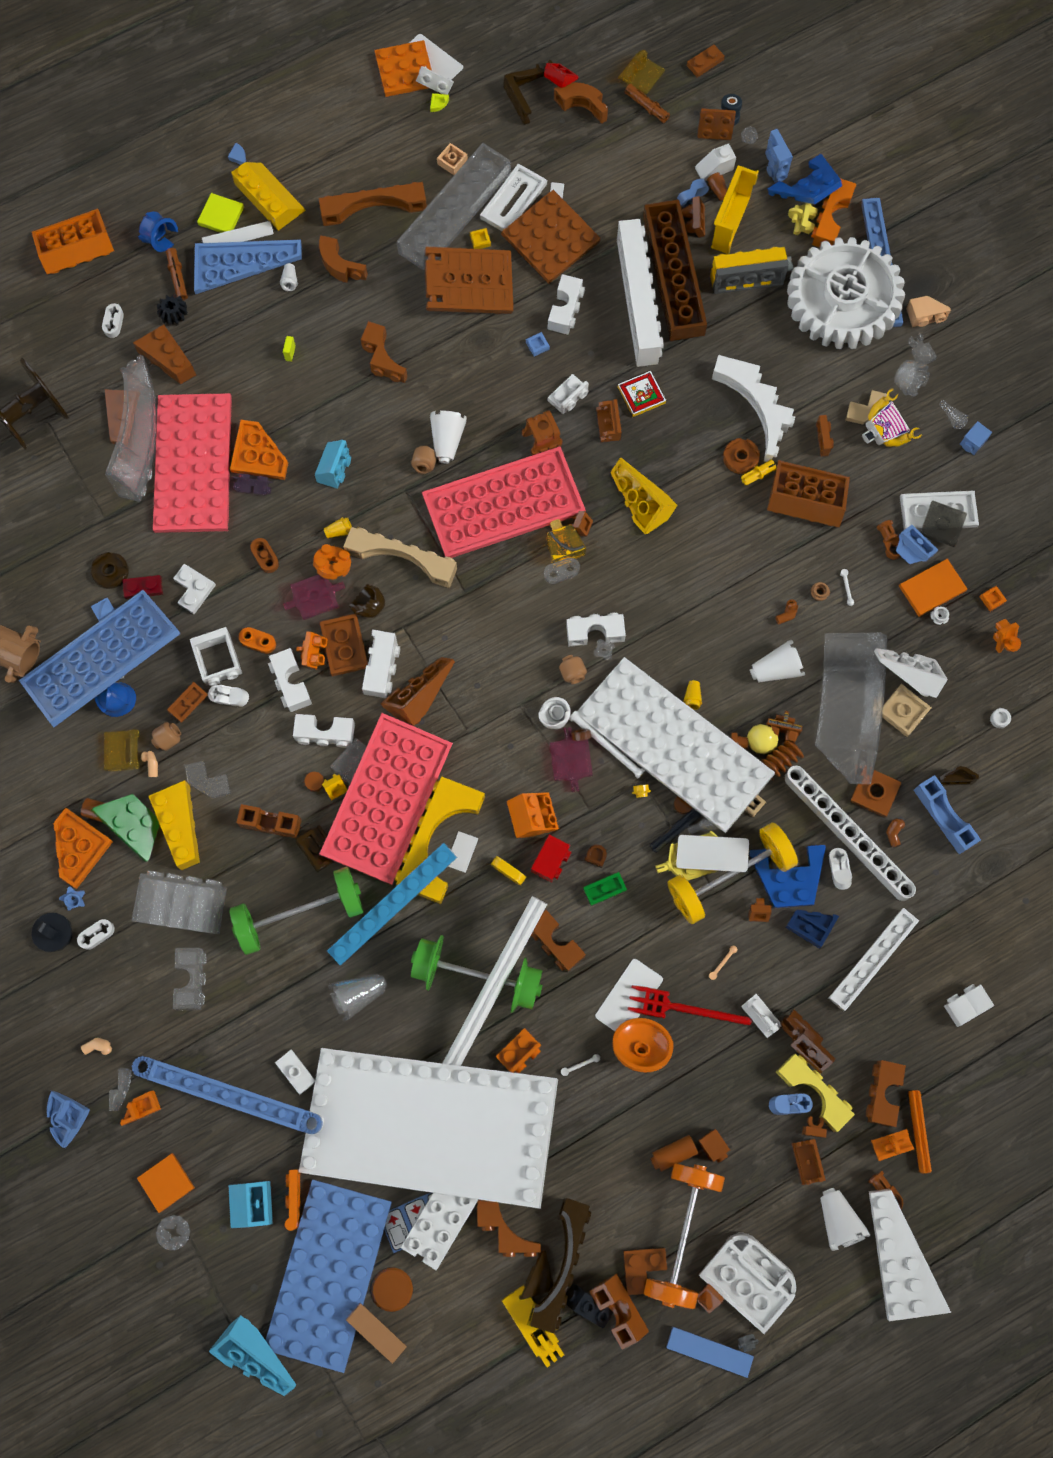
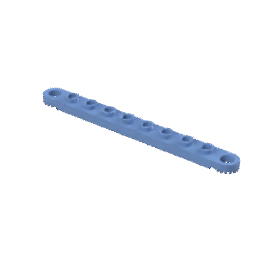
M138 1057L132 1065V1071L136 1076L307 1134H316L323 1126L322 1118L316 1113L149 1057ZM146 1061L148 1065L147 1071L141 1073L138 1066L140 1062ZM311 1117L317 1121L316 1128L312 1130L307 1127V1121Z

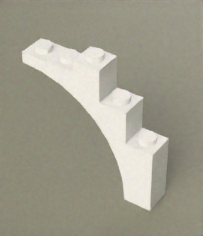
M718 355L712 379L724 383L739 392L756 410L765 433L766 450L764 462H768L773 457H777L779 447L776 445L777 441L781 442L783 432L787 433L788 428L793 427L795 417L792 414L794 409L776 404L779 396L775 394L777 387L760 383L762 376L759 373L760 366Z

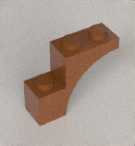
M368 321L361 338V344L365 351L369 353L374 352L370 362L371 372L379 377H388L394 382L405 383L407 379L406 368L395 363L388 356L384 348L387 336L385 326Z
M477 1201V1225L482 1227V1231H494V1227L498 1226L499 1253H503V1257H515V1253H524L525 1257H534L536 1252H541L540 1242L525 1240L510 1230L501 1215L499 1202Z

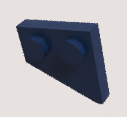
M796 910L785 928L820 949L839 916L836 914L831 916L821 914L820 912L809 913L805 910Z

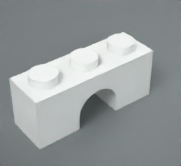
M562 274L557 289V299L563 300L567 304L562 307L552 306L548 319V330L568 335L570 328H574L576 320L574 314L579 312L580 302L578 301L579 298H583L585 287H582L583 279Z
M610 613L607 616L593 614L586 618L573 616L567 619L568 647L587 645V635L592 630L601 631L605 635L606 643L625 642L626 634L623 614Z
M291 648L270 655L271 662L268 665L271 673H275L277 679L274 681L278 691L282 690L284 696L281 697L284 708L288 707L290 712L311 705L312 702L304 682L295 685L288 683L289 676L299 671Z
M296 714L293 737L299 744L308 745L309 742H314L320 746L336 744L337 747L346 748L347 745L353 746L355 722L353 718L334 717L332 727L327 731H320L317 729L315 715Z

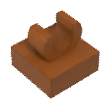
M579 511L577 515L572 517L575 522L574 524H569V527L573 531H577L580 536L587 537L593 520L585 511Z
M756 898V903L750 907L749 921L769 922L771 905H764V898Z
M809 1116L807 1118L808 1126H803L802 1135L826 1138L827 1129L821 1128L824 1125V1119L819 1118V1123L815 1126L812 1123L813 1117Z

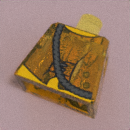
M560 519L550 523L552 531L547 533V544L553 567L586 555V547L572 525L563 527Z

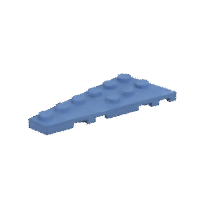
M301 240L195 243L194 292L198 294L301 260Z

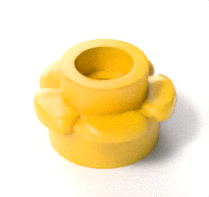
M648 784L633 786L634 792L632 794H636V798L647 797L651 790H649Z

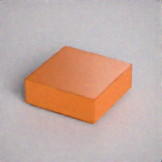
M997 586L979 596L990 612L1007 601Z

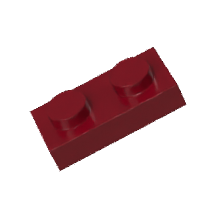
M155 575L123 579L124 598L131 599L142 590L148 596L163 595L162 577Z

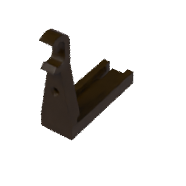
M536 64V68L504 75L503 88L524 125L530 123L528 115L532 111L519 87L544 76L545 68H540L539 64Z

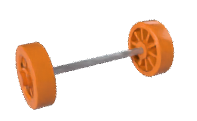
M675 1163L671 1179L688 1183V1186L692 1187L671 1281L664 1282L648 1278L644 1289V1295L662 1301V1305L672 1308L675 1305L688 1309H695L698 1293L681 1287V1285L677 1284V1279L698 1189L704 1190L706 1188L722 1192L725 1180L724 1176L707 1172V1167L696 1164L692 1168Z

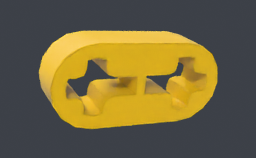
M498 856L491 863V866L520 886L526 879L523 873Z

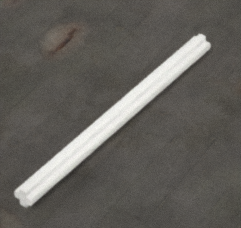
M534 896L531 897L442 1064L461 1066L547 903Z

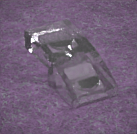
M118 1069V1090H110L109 1111H119L128 1093L132 1069Z

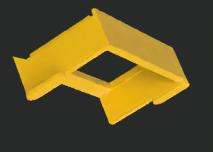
M739 165L737 166L714 221L716 227L711 246L712 249L726 253V255L730 253L733 238L750 200L753 185L756 184L759 174L758 170L756 172Z

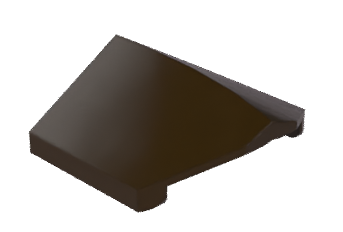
M956 766L941 775L938 780L942 786L972 785L979 779V775L967 767Z

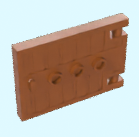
M425 247V256H428V260L425 261L426 298H429L426 304L427 311L512 314L511 250Z

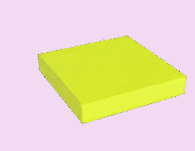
M211 193L197 223L199 226L220 233L234 230L244 205L243 203Z

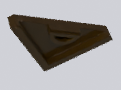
M546 1250L538 1253L539 1257L535 1266H532L522 1295H519V1300L549 1292L553 1287Z

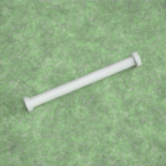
M574 711L569 720L571 722L574 721L582 729H589L591 737L622 762L639 779L645 770L643 768L640 769L579 717L577 711Z

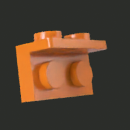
M524 1028L496 1058L509 1072L520 1073L527 1066L525 1062L529 1058L533 1060L541 1052L539 1049L541 1044Z

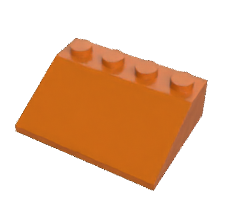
M99 209L32 231L37 254L46 274L58 273L64 268L75 267L81 262H89L96 257L106 256L114 251Z

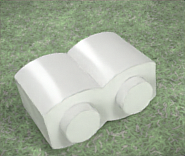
M972 984L964 989L965 994L960 997L958 994H955L947 999L948 1004L944 1005L957 1027L994 1006L982 985L975 987Z

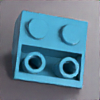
M345 440L327 442L315 472V478L318 483L337 489L339 484L343 483L345 468L349 467L351 462V456L349 455V449Z
M270 1181L229 1185L231 1228L273 1224Z

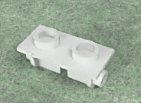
M421 66L416 82L448 95L454 83L450 78L427 69L426 66Z
M757 994L741 1006L767 1038L781 1027L779 1020Z

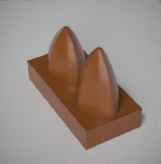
M700 196L693 197V203L682 209L683 217L693 218L685 224L686 232L696 233L698 238L704 237L705 205Z

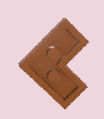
M665 1248L623 1251L626 1291L628 1295L644 1294L647 1271L667 1270Z

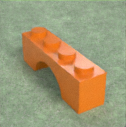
M841 179L842 187L831 193L829 198L825 197L822 206L825 210L823 213H819L817 219L819 226L814 227L811 235L814 238L812 245L820 247L823 241H828L831 246L834 245L835 238H837L841 227L833 220L832 213L838 209L848 208L856 183Z

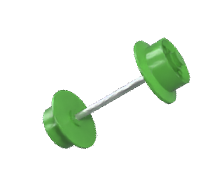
M443 935L439 937L437 942L421 938L417 951L413 952L411 978L426 981V990L428 991L432 985L437 967L486 980L490 975L439 961L444 939ZM526 957L524 958L517 981L507 979L505 985L515 987L510 1013H513L517 1006L532 1010L536 996L540 997L543 985L539 983L542 970L529 967Z

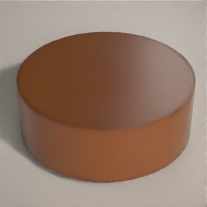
M310 772L305 777V786L312 792L320 791L323 788L324 778L319 772Z

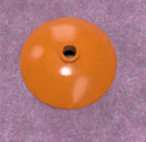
M646 1018L627 1020L616 1029L613 1036L612 1045L616 1057L623 1065L634 1071L654 1072L663 1068L671 1059L673 1053L672 1038L661 1024Z

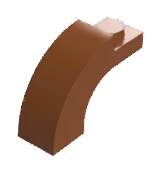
M576 82L563 88L559 86L554 88V100L564 111L571 107H584L601 124L607 121L608 108L602 102L603 94L598 89L588 84Z
M320 235L319 249L322 262L326 270L334 278L346 283L349 277L355 280H366L368 275L366 265L344 260L338 255V240Z

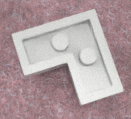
M183 564L173 578L174 581L187 588L184 595L178 601V605L192 614L197 612L216 586L213 581Z

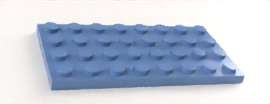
M142 590L19 681L50 724L55 727L177 637L180 632L146 592Z
M312 1180L265 1340L274 1353L338 1372H345L356 1329L346 1321V1318L359 1303L364 1305L392 1201Z

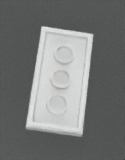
M975 491L900 495L904 530L910 525H913L917 530L973 528L979 525Z

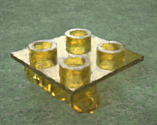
M642 50L633 57L618 78L628 84H632L647 95L665 72V69L648 60L647 52Z

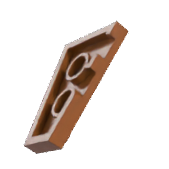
M105 389L109 436L113 444L130 445L141 395L138 391Z

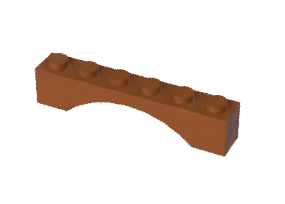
M412 182L405 185H394L393 187L367 191L361 190L354 193H343L341 195L319 198L324 226L341 224L353 213L372 206H393L409 213L427 210L423 182Z

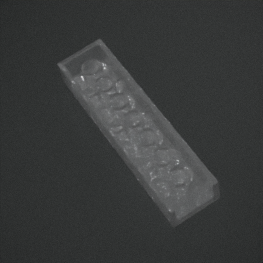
M482 143L397 240L398 254L425 271V261L428 260V256H425L424 252L425 247L447 248L511 174V161Z

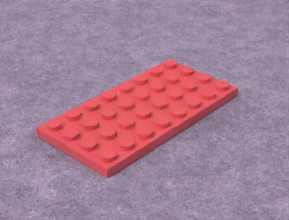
M230 393L158 395L153 512L154 533L228 531L232 403Z
M561 447L422 492L443 553L450 558L570 519L577 515L579 511L586 512Z
M381 713L319 855L392 885L453 743Z

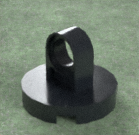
M47 913L40 916L32 927L31 936L33 943L45 952L63 950L72 939L71 922L65 916L58 913Z

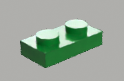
M618 872L583 887L590 906H593L626 892L627 888Z

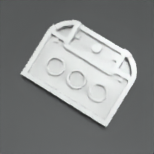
M743 1232L730 1236L699 1273V1276L705 1282L709 1283L763 1334L767 1332L795 1297L796 1281L792 1271L757 1239Z

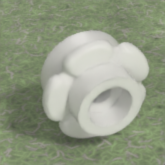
M936 607L931 612V619L938 625L945 624L949 620V611L945 607Z

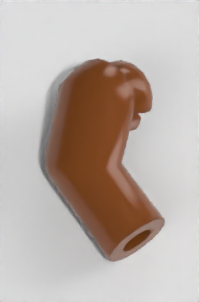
M788 600L785 612L775 616L778 625L795 618L798 610L795 600Z
M902 819L892 820L886 830L892 848L901 845L898 833L905 827V822Z

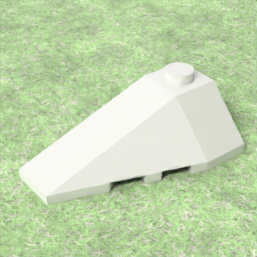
M878 648L874 651L882 664L925 697L932 696L937 698L948 680L935 659L919 654L910 657L905 652L898 655L894 651Z

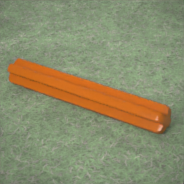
M912 1090L908 1094L919 1172L922 1174L931 1173L921 1093L919 1090Z

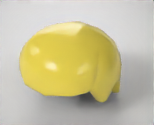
M759 724L753 726L748 732V745L754 752L769 754L777 747L778 736L774 734L771 727Z

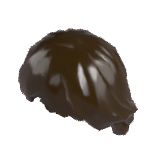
M367 584L362 589V592L359 593V596H356V599L349 603V607L354 614L374 618L383 610L385 599L378 587Z

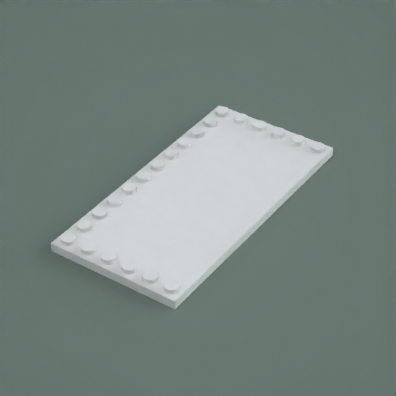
M321 1048L310 1112L316 1113L322 1118L323 1126L316 1134H305L299 1173L541 1209L558 1079ZM311 1117L308 1119L307 1127L310 1130L315 1129L317 1121Z

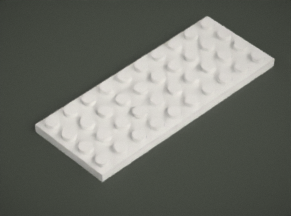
M625 657L577 711V715L605 739L725 833L775 775V772Z

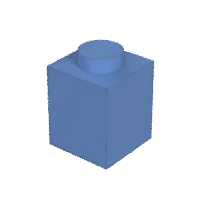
M977 421L965 435L960 445L965 451L975 455L988 440L992 432Z

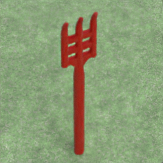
M631 986L633 989L646 992L645 998L629 997L634 1001L644 1003L643 1009L627 1008L636 1013L665 1018V1012L672 1009L744 1025L752 1024L750 1017L680 1003H671L668 999L670 994L668 991L643 986ZM650 993L655 994L654 1000L649 999ZM659 995H663V1002L658 1001ZM648 1004L653 1005L652 1011L647 1010ZM657 1006H661V1013L656 1012Z

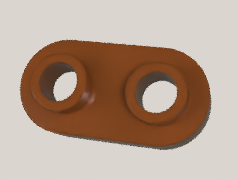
M263 538L253 540L250 549L261 569L266 573L275 572L279 567V561L267 540ZM260 547L264 548L263 551H258ZM272 562L273 564L272 566H267V563Z

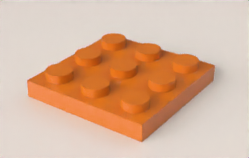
M424 40L375 50L385 97L429 88L416 82L421 66H426L427 69L432 71Z

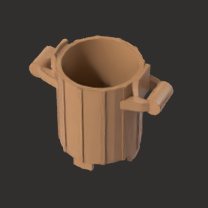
M0 625V666L8 669L5 676L6 682L16 683L19 676H26L25 674L33 668L40 652L39 642L41 643V640L35 638L38 633L37 627L27 626L26 631L22 635Z

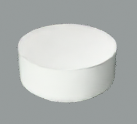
M999 708L991 714L990 721L996 728H1005L1011 722V715L1006 709Z

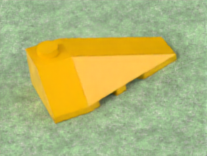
M619 458L610 473L618 490L623 493L626 507H629L631 510L633 522L644 534H648L666 522L678 505L664 491L624 459Z

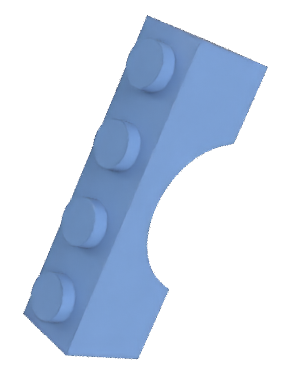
M935 775L914 789L918 798L958 854L981 841L972 826L964 822L954 812L948 802L946 790Z

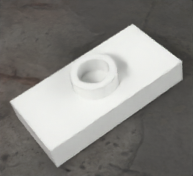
M293 1050L288 1051L275 1062L299 1095L315 1083V1079Z

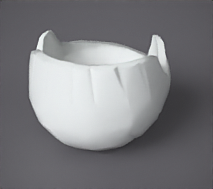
M552 697L545 701L539 711L541 723L549 729L564 727L570 717V707L567 701L559 697Z

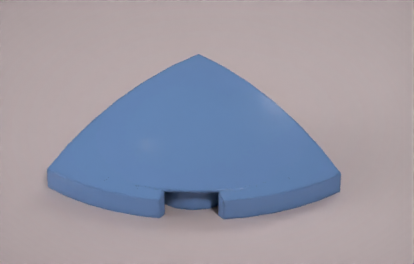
M51 1091L47 1104V1117H51V1124L53 1125V1127H50V1132L56 1142L61 1147L66 1148L80 1130L90 1109L65 1095Z

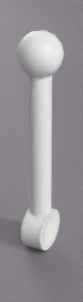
M843 569L840 575L844 578L848 597L847 604L852 606L854 605V600L851 597L848 584V570Z
M595 1054L592 1058L570 1068H562L561 1074L567 1076L569 1072L592 1062H599L600 1056Z

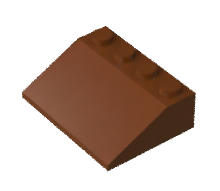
M778 460L767 510L840 528L846 510L850 477Z

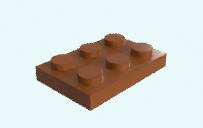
M357 614L321 621L322 635L328 639L325 649L331 676L366 669L368 662Z

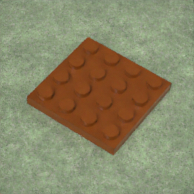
M554 189L506 227L501 234L548 284L601 240Z

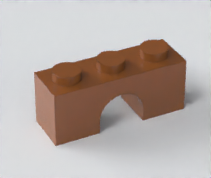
M241 804L236 823L240 828L297 839L301 818L294 814L279 812V814L270 813L258 807Z
M545 910L535 926L531 937L543 944L541 948L548 956L552 954L556 959L554 963L561 971L565 969L568 973L585 958L586 954L574 940L564 946L556 945L553 942L552 934L559 928V923Z
M883 1060L877 1061V1064H874L872 1076H875L874 1084H871L869 1089L871 1103L866 1108L868 1122L888 1127L897 1126L899 1106L888 1103L885 1098V1090L890 1085L903 1086L906 1065Z
M617 1274L601 1281L590 1290L600 1310L608 1307L613 1311L616 1317V1325L611 1331L621 1349L637 1343L649 1332Z

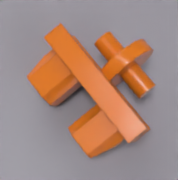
M1006 619L997 622L995 628L998 631L993 636L997 642V652L1001 653L1004 648L1010 652L1018 651L1021 647V641L1017 637L1019 625L1016 622L1010 624Z
M306 632V638L303 641L302 647H297L296 649L297 652L301 653L303 666L317 669V666L324 665L325 657L319 654L320 648L327 646V638L313 632Z
M907 1129L871 1140L878 1161L914 1150Z

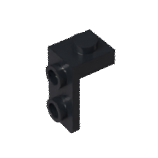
M575 1283L566 1292L568 1296L566 1305L599 1327L604 1328L613 1314L610 1308L606 1307L600 1310L593 1297Z

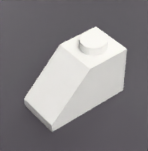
M726 144L713 149L695 166V169L700 179L706 181L714 173L719 172L722 175L734 170L736 156L730 145Z

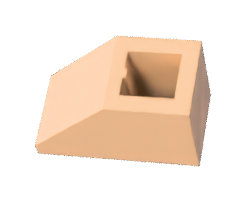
M929 296L910 299L906 308L912 327H923L934 322L941 323L947 319L951 311L950 307Z

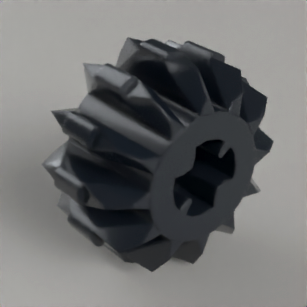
M172 294L171 297L166 295V299L160 298V304H157V314L162 322H168L171 326L173 322L178 325L179 320L184 321V316L188 315L187 305L180 296L176 297V295Z

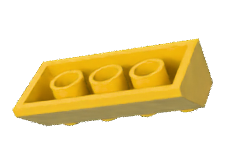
M245 162L231 172L235 185L278 231L305 211V208L262 163Z

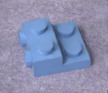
M775 129L770 133L765 154L769 160L767 173L773 178L774 182L787 178L793 156L778 129Z

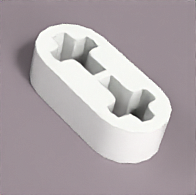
M115 303L107 306L102 324V329L109 338H115L119 335L124 316L121 307ZM115 310H117L118 313H115L113 318L111 313H114Z
M99 920L79 934L77 938L78 945L86 950L96 947L113 935L114 925L108 920ZM103 924L105 926H109L107 928V933L100 932L99 934H97L99 931L102 930L101 926ZM94 935V937L90 939L89 945L86 943L83 944V942L85 941V936L92 937Z

